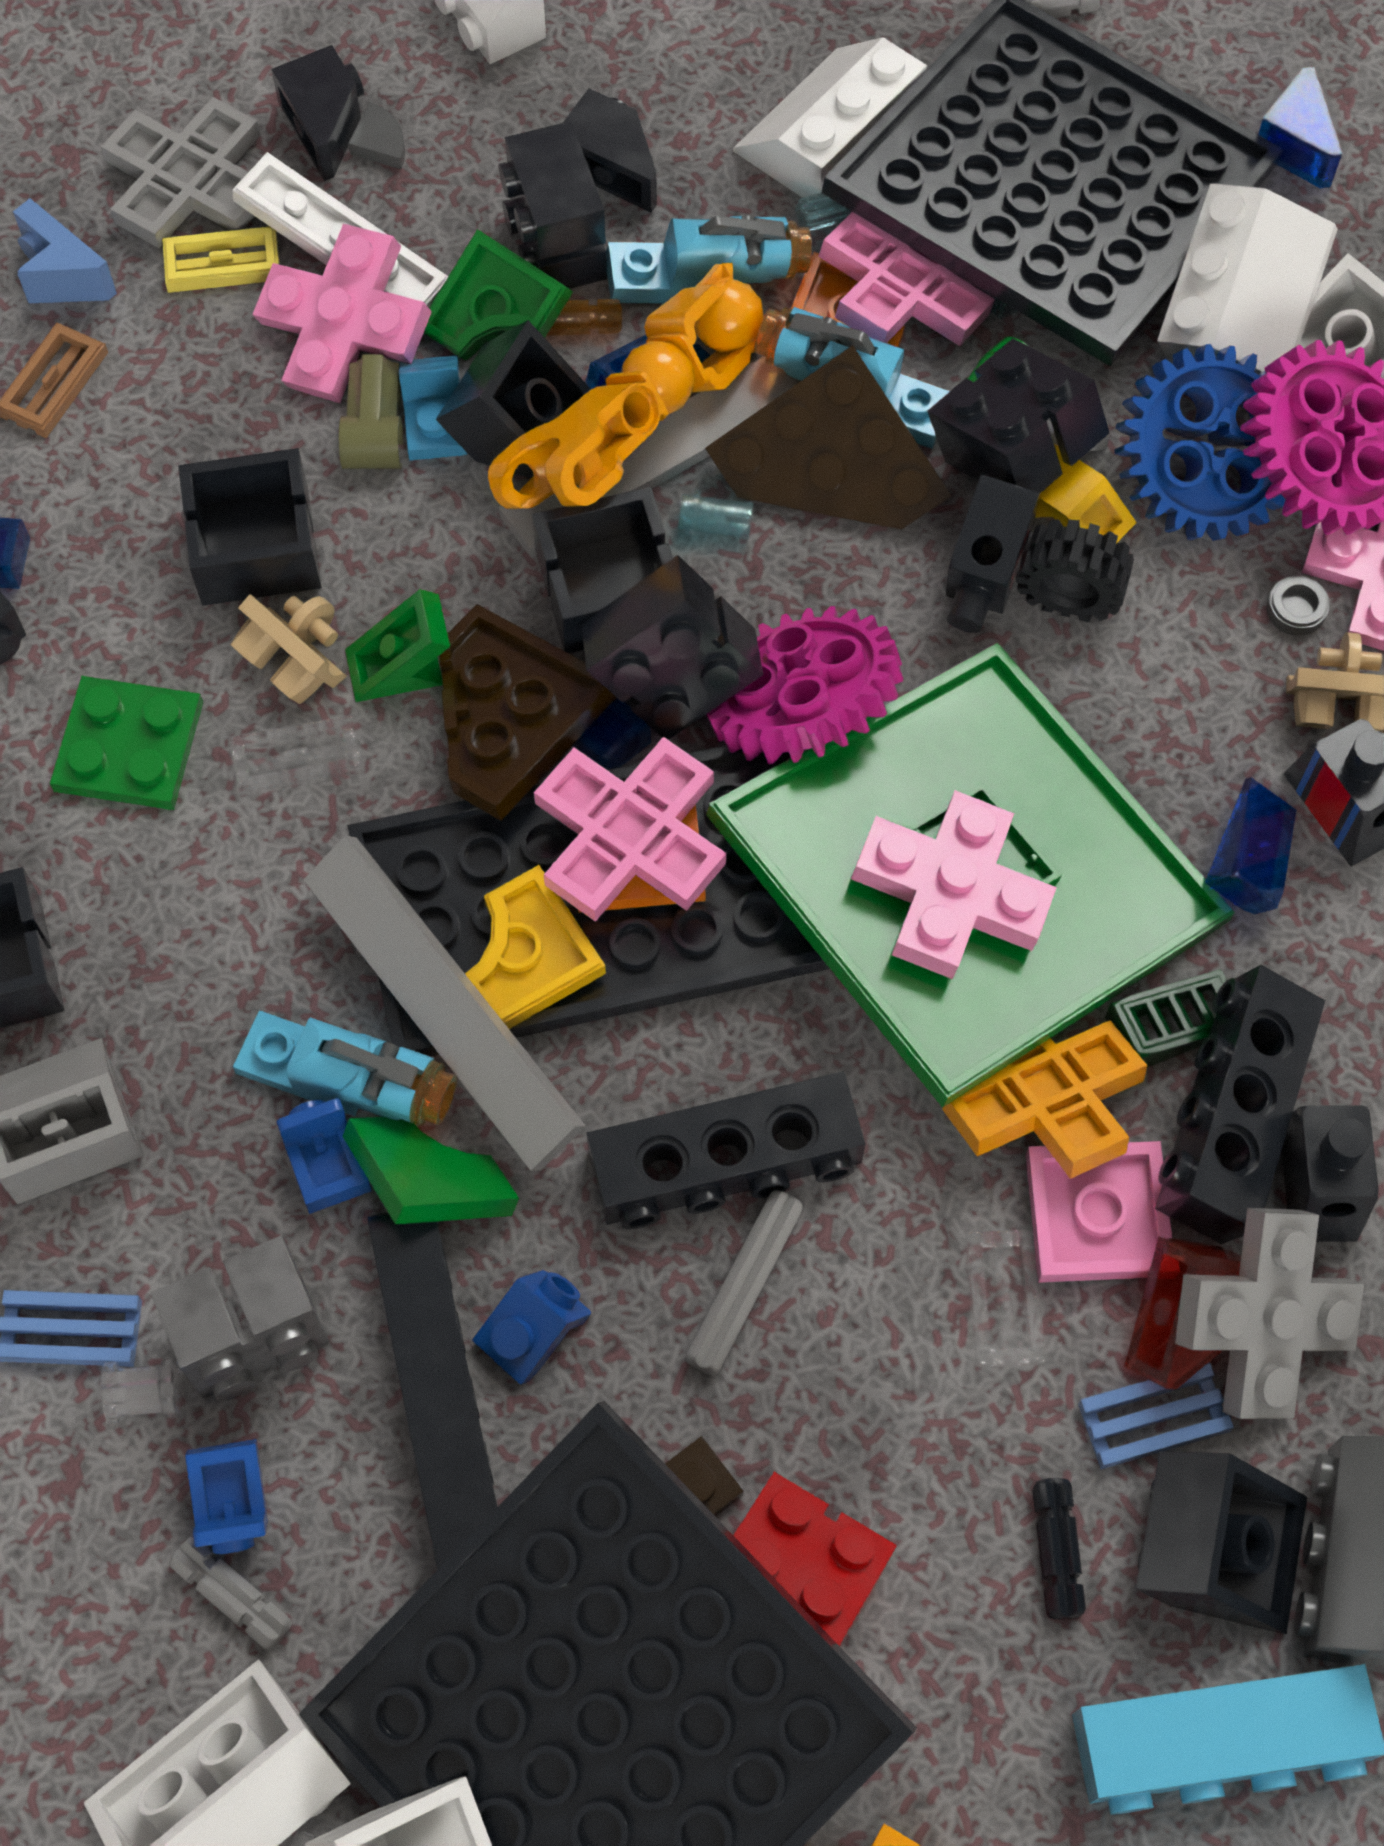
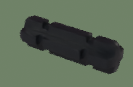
M1064 1478L1042 1479L1036 1481L1032 1492L1035 1513H1041V1519H1038L1036 1528L1042 1579H1048L1049 1584L1046 1590H1043L1046 1614L1051 1619H1074L1084 1614L1086 1603L1084 1586L1077 1584V1578L1082 1574L1076 1517L1069 1516V1511L1074 1507L1072 1484L1068 1479Z

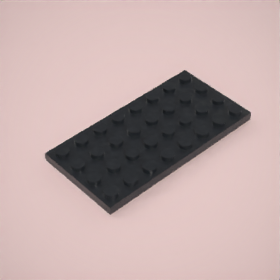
M727 745L688 753L714 771L713 785L696 803L699 835L726 853V865L705 888L706 901L694 902L687 911L678 904L605 910L595 922L583 912L578 913L576 907L561 897L604 962L606 974L510 1028L509 1030L516 1038L830 969L706 816L709 803L790 759L789 752H783L773 764H768L764 752H761L757 757L749 761L746 760L742 749L731 753ZM639 764L607 771L625 782ZM540 785L533 786L501 821L464 800L347 825L349 836L356 837L464 973L468 972L480 961L490 942L492 921L485 905L484 895L538 865L546 873L578 836L576 832L535 804L534 792ZM379 978L392 1044L429 1057L440 1055Z

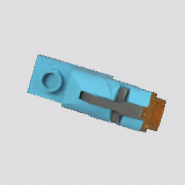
M752 215L732 217L714 216L711 219L672 218L664 243L608 242L606 258L611 303L664 304L682 289L695 287L714 264L732 263L733 279L743 283H767L774 279H793L796 273H807L809 270L812 254L810 230L806 226H797L794 220H787L786 217L754 218Z
M785 307L782 311L772 308L767 310L759 327L754 345V353L765 356L767 364L781 368L787 375L802 381L853 345L916 442L928 448H933L937 437L927 410L950 391L900 374L904 349L868 337L865 332L851 329L830 317L824 318L796 307L793 309Z
M260 1010L233 1065L235 1074L310 1101L323 1100L326 1102L339 1098L344 1112L352 1116L356 1115L359 1108L394 1120L402 1119L419 1126H423L426 1121L436 1125H440L450 1109L457 1087V1075L446 1072L443 1063L437 1062L434 1058L404 1047H398L366 1034L354 1033L311 1017L308 1019L306 1026H302Z

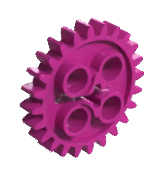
M1320 339L1305 348L1297 345L1264 368L1266 374L1253 381L1251 386L1257 394L1245 401L1243 407L1255 417L1242 424L1241 431L1254 436L1256 443L1244 449L1243 452L1244 455L1260 458L1262 465L1251 474L1253 479L1268 477L1272 482L1265 494L1266 499L1275 498L1280 494L1286 499L1282 515L1287 517L1298 510H1302L1303 528L1308 529L1321 522L1324 535H1330L1341 528L1346 535H1351L1362 528L1367 530L1384 521V379L1380 377L1384 361L1379 359L1370 366L1364 365V348L1359 347L1346 355L1343 341L1338 340L1325 348Z
M830 606L821 617H815L812 609L806 608L801 620L792 621L787 613L783 614L779 627L772 629L764 623L758 625L760 636L757 637L764 675L707 713L717 740H725L727 748L731 753L742 749L746 760L751 761L761 752H764L768 764H773L783 752H789L792 762L796 763L802 757L804 750L810 748L813 749L818 757H822L825 753L826 743L834 741L838 745L846 747L848 745L846 733L851 730L868 733L870 729L866 718L885 717L887 712L883 702L897 700L898 693L895 684L903 682V676L899 667L902 665L895 641L891 639L887 626L878 627L873 615L860 620L857 609H851L839 618L835 606Z

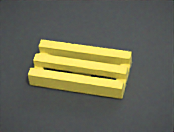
M270 226L162 238L165 283L168 293L265 282L272 264H279L280 262L277 232ZM265 245L266 251L232 254L231 250H226ZM212 251L209 252V257L176 260V255Z

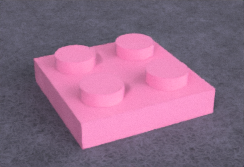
M1161 1141L1129 1142L1126 1154L1072 1179L1068 1177L1045 1146L1028 1147L1026 1165L1038 1283L1173 1276L1176 1271L1170 1217L1155 1209L1162 1187L1158 1180L1159 1171L1163 1164Z

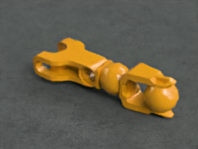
M732 263L714 264L695 287L682 289L647 317L644 326L647 337L646 343L630 352L623 363L621 373L610 374L605 379L606 386H597L589 390L560 416L518 437L493 460L488 470V481L494 498L501 506L506 509L533 508L553 494L556 495L561 505L566 507L588 506L595 503L621 480L624 473L623 461L654 432L659 421H663L669 414L683 408L691 393L724 390L750 363L751 354L762 348L767 335L760 333L764 321L762 301L749 284L733 279ZM697 336L706 347L716 350L715 353L702 363L692 346L695 344ZM520 464H527L532 469L534 476L517 492L513 487L512 481L515 469Z

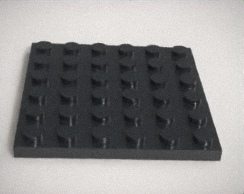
M993 0L824 177L821 193L1108 366H1111L1175 289L1210 184L1258 188L1277 166L1283 148L1024 0Z
M605 1401L598 1402L299 1713L301 1718L380 1807L466 1776L492 1846H804L917 1729L909 1718Z

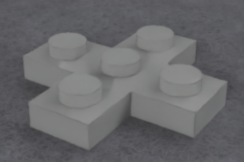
M214 97L207 102L180 133L134 110L101 145L105 162L137 179L110 209L114 223L157 248L163 245L162 238L170 237L192 211L201 214L229 231L244 229L255 216L233 201L232 189L248 173V171L235 165V163L260 137L257 120Z
M1247 1208L1239 1276L1183 1275L1175 1344L1191 1350H1230L1222 1411L1239 1419L1294 1418L1302 1351H1356L1364 1284L1347 1278H1312L1319 1222L1318 1214L1293 1209Z

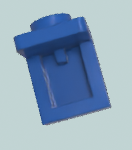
M339 1098L326 1102L323 1100L304 1102L293 1108L288 1116L276 1121L309 1214L372 1191L367 1176L342 1137L347 1125V1119Z
M541 1270L520 1277L515 1281L472 1341L514 1380L522 1385L529 1382L541 1369L570 1329L585 1323L591 1315V1311L579 1301L580 1293L570 1281L557 1273H548L545 1270Z
M257 1439L187 1450L185 1458L195 1522L193 1529L194 1546L212 1545V1552L215 1554L234 1553L253 1547L255 1545L254 1538L266 1535L268 1525Z

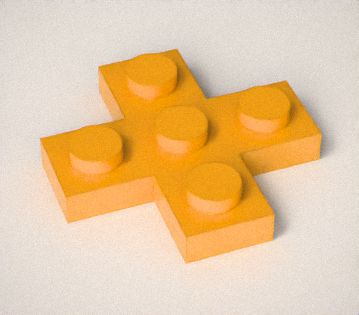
M1109 1020L1057 1044L1051 1038L944 1106L942 1110L977 1157L1034 1131L1068 1177L1072 1179L1127 1153L1130 1137L1101 1100L1143 1082L1147 1064L1112 1021Z

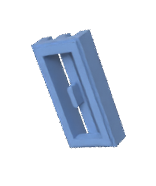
M4 1290L2 1304L5 1306L4 1317H0V1362L134 1367L142 1300L138 1295ZM20 1309L126 1313L125 1321L19 1317ZM16 1334L122 1338L121 1348L31 1345L15 1344Z
M1210 1362L1081 1399L1078 1405L1100 1469L1230 1432L1234 1427L1230 1416L1222 1412L1224 1399L1220 1389L1215 1388L1212 1380L1214 1372ZM1195 1384L1199 1385L1201 1394L1101 1423L1097 1415L1098 1412ZM1204 1409L1208 1410L1211 1420L1111 1449H1109L1106 1441L1107 1437Z

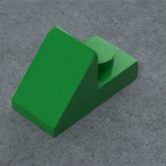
M419 589L345 649L356 702L443 685L438 656L450 648L439 594Z

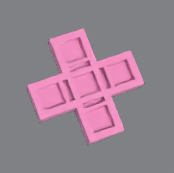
M854 212L850 213L823 240L819 257L858 281L840 300L835 318L852 329L865 332L868 337L887 343L913 316L953 343L961 346L990 314L995 301L994 298Z
M343 224L323 276L276 263L272 264L252 315L262 325L299 334L281 380L287 387L341 403L349 382L350 363L357 362L360 351L381 354L389 359L412 364L432 311L423 301L384 292L401 249V245L394 236Z
M1384 521L1378 524L1376 532L1362 528L1351 535H1346L1342 528L1330 535H1324L1321 522L1317 523L1301 573L1358 589L1359 593L1347 632L1359 633L1363 645L1384 651Z
M664 737L625 782L576 748H573L534 792L535 804L578 834L544 874L545 886L595 922L635 875L687 911L726 865V853L681 822L713 785L714 771Z
M955 790L936 839L878 816L875 817L851 879L911 903L891 955L953 979L973 928L1027 950H1033L1041 934L1057 887L996 864L1014 813Z

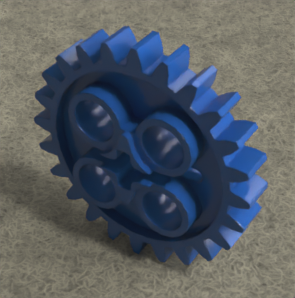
M1211 344L1197 348L1194 357L1188 348L1173 354V364L1164 359L1152 366L1155 378L1146 375L1135 382L1138 391L1143 397L1132 396L1122 403L1125 409L1134 415V418L1119 422L1115 427L1119 432L1130 436L1129 443L1114 449L1116 455L1131 457L1132 465L1124 469L1119 474L1120 479L1137 478L1140 485L1132 492L1129 498L1131 501L1148 496L1152 502L1147 509L1145 517L1149 520L1166 513L1165 531L1168 533L1179 530L1186 523L1187 540L1202 538L1206 530L1212 541L1225 539L1228 528L1234 535L1240 536L1249 533V521L1257 526L1270 521L1266 508L1276 510L1284 506L1285 498L1281 494L1275 498L1266 499L1265 494L1272 484L1268 477L1253 479L1251 474L1262 465L1259 457L1244 455L1243 451L1236 448H1227L1214 453L1212 445L1240 447L1242 445L1251 446L1256 443L1255 437L1241 431L1236 421L1238 406L1244 408V402L1257 394L1251 384L1266 374L1265 371L1259 374L1255 373L1257 355L1254 353L1243 357L1236 364L1235 346L1230 345L1221 349L1216 357ZM1182 394L1190 397L1196 406L1194 422L1187 420L1182 415L1180 410ZM1248 412L1251 419L1255 417L1253 414ZM1166 429L1172 434L1187 439H1195L1208 434V442L1210 443L1192 440H1169L1163 437V430ZM1172 453L1179 455L1185 462L1186 475L1183 481L1178 480L1170 470L1169 460ZM1228 465L1235 467L1240 474L1241 487L1238 493L1233 491L1227 484L1226 470Z

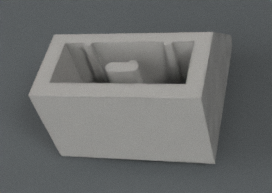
M102 1038L0 1076V1183L17 1204L144 1156L110 1056Z

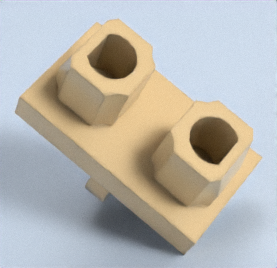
M251 594L238 607L249 619L241 627L230 645L245 659L260 669L267 664L280 647L289 653L290 656L270 678V681L293 701L301 704L323 682L334 688L347 677L345 673L311 644L318 640L325 647H329L338 637V633L329 626L334 617V607L324 597H314L305 603L297 596L290 597L285 602L283 608L292 616L289 623L272 608H266Z
M1345 632L1343 635L1340 649L1319 647L1317 665L1337 667V671L1298 667L1294 676L1288 675L1286 677V694L1295 695L1294 712L1296 726L1330 729L1334 723L1335 700L1347 699L1356 700L1354 722L1363 718L1369 721L1376 731L1384 733V675L1359 673V669L1379 671L1382 664V653L1362 651L1361 635Z

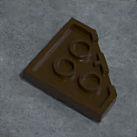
M853 345L705 447L736 496L752 501L902 530L952 496Z
M476 604L447 633L450 648L439 655L443 679V690L441 691L444 728L447 735L449 758H447L448 777L454 794L501 821L617 697L586 671V662Z

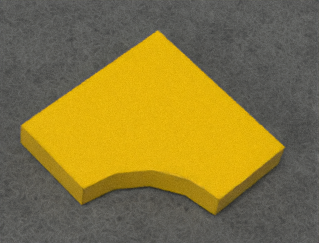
M540 865L484 895L485 905L492 921L490 942L480 961L465 973L508 1029L606 974L604 962L561 897L545 886V873Z

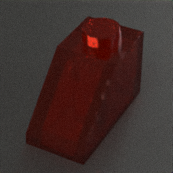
M1158 1236L1124 1367L1165 1389L1176 1390L1220 1354L1223 1350H1191L1175 1344L1183 1275L1239 1276L1241 1255L1221 1246Z

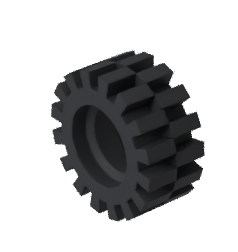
M1059 519L1049 521L1048 528L1041 523L1027 537L1016 575L1017 590L1020 594H1027L1025 601L1030 605L1043 604L1042 611L1052 613L1055 610L1061 612V616L1069 618L1070 615H1078L1079 620L1090 622L1092 615L1099 621L1108 619L1109 613L1112 615L1117 614L1124 602L1134 563L1133 554H1129L1130 547L1126 542L1116 544L1118 535L1111 531L1104 535L1099 534L1100 526L1090 523L1088 529L1080 528V520L1069 519L1067 527H1064Z

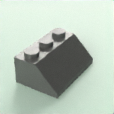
M1342 1436L1328 1449V1455L1318 1454L1313 1469L1312 1495L1322 1497L1319 1523L1310 1522L1305 1535L1303 1563L1314 1566L1311 1593L1301 1592L1297 1602L1294 1632L1296 1635L1305 1637L1303 1656L1346 1666L1365 1664L1367 1670L1384 1674V1436Z

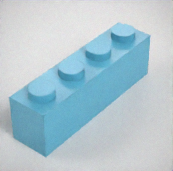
M1365 1664L1084 1706L1072 1714L1089 1804L1108 1801L1110 1815L1154 1808L1151 1794L1179 1790L1182 1804L1225 1797L1223 1783L1241 1780H1251L1253 1793L1297 1786L1294 1772L1321 1768L1324 1782L1357 1778L1368 1775L1365 1761H1371L1384 1755V1740Z

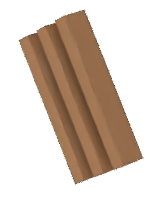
M56 322L1 397L0 418L5 420L11 419L18 426L24 429H33L36 431V434L47 438L108 354L106 344ZM68 342L72 344L59 363L51 366L43 377V385L25 409L19 407L20 402L63 343ZM84 350H86V351L84 352V354L81 356V358L79 359V361L76 363V365L74 366V368H73V369L71 370V372L68 374V376L66 377V379H65V380L63 381V383L60 385V387L58 388V390L55 392V394L53 395V397H52V398L50 399V401L47 403V405L45 406V408L42 410V412L40 413V415H38V413L41 411V409L43 408V406L46 404V402L49 400V398L51 397V395L54 393V391L57 389V387L59 386V384L62 382V380L64 379V377L67 375V373L70 371V369L72 368V366H73V365L75 364V362L78 360V358L80 357V355L83 353Z

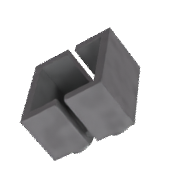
M282 1235L223 1261L250 1326L249 1328L242 1330L231 1301H224L210 1267L150 1293L179 1367L203 1399L215 1395L218 1401L237 1397L255 1385L253 1377L260 1374L261 1371L279 1366L281 1372H289L304 1367L319 1356L318 1347L330 1343L301 1273Z

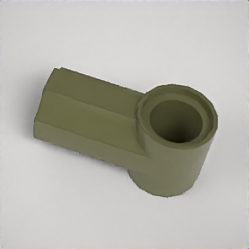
M381 354L362 355L361 359L349 365L347 416H341L339 421V455L342 469H402L398 445H403L404 441L402 419L399 416L401 401L399 363L391 362Z

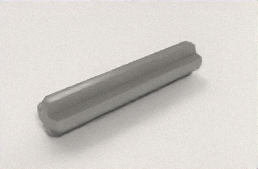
M774 1190L770 1193L687 1352L686 1362L704 1374L715 1376L720 1372L803 1209L802 1203L788 1193L780 1190Z

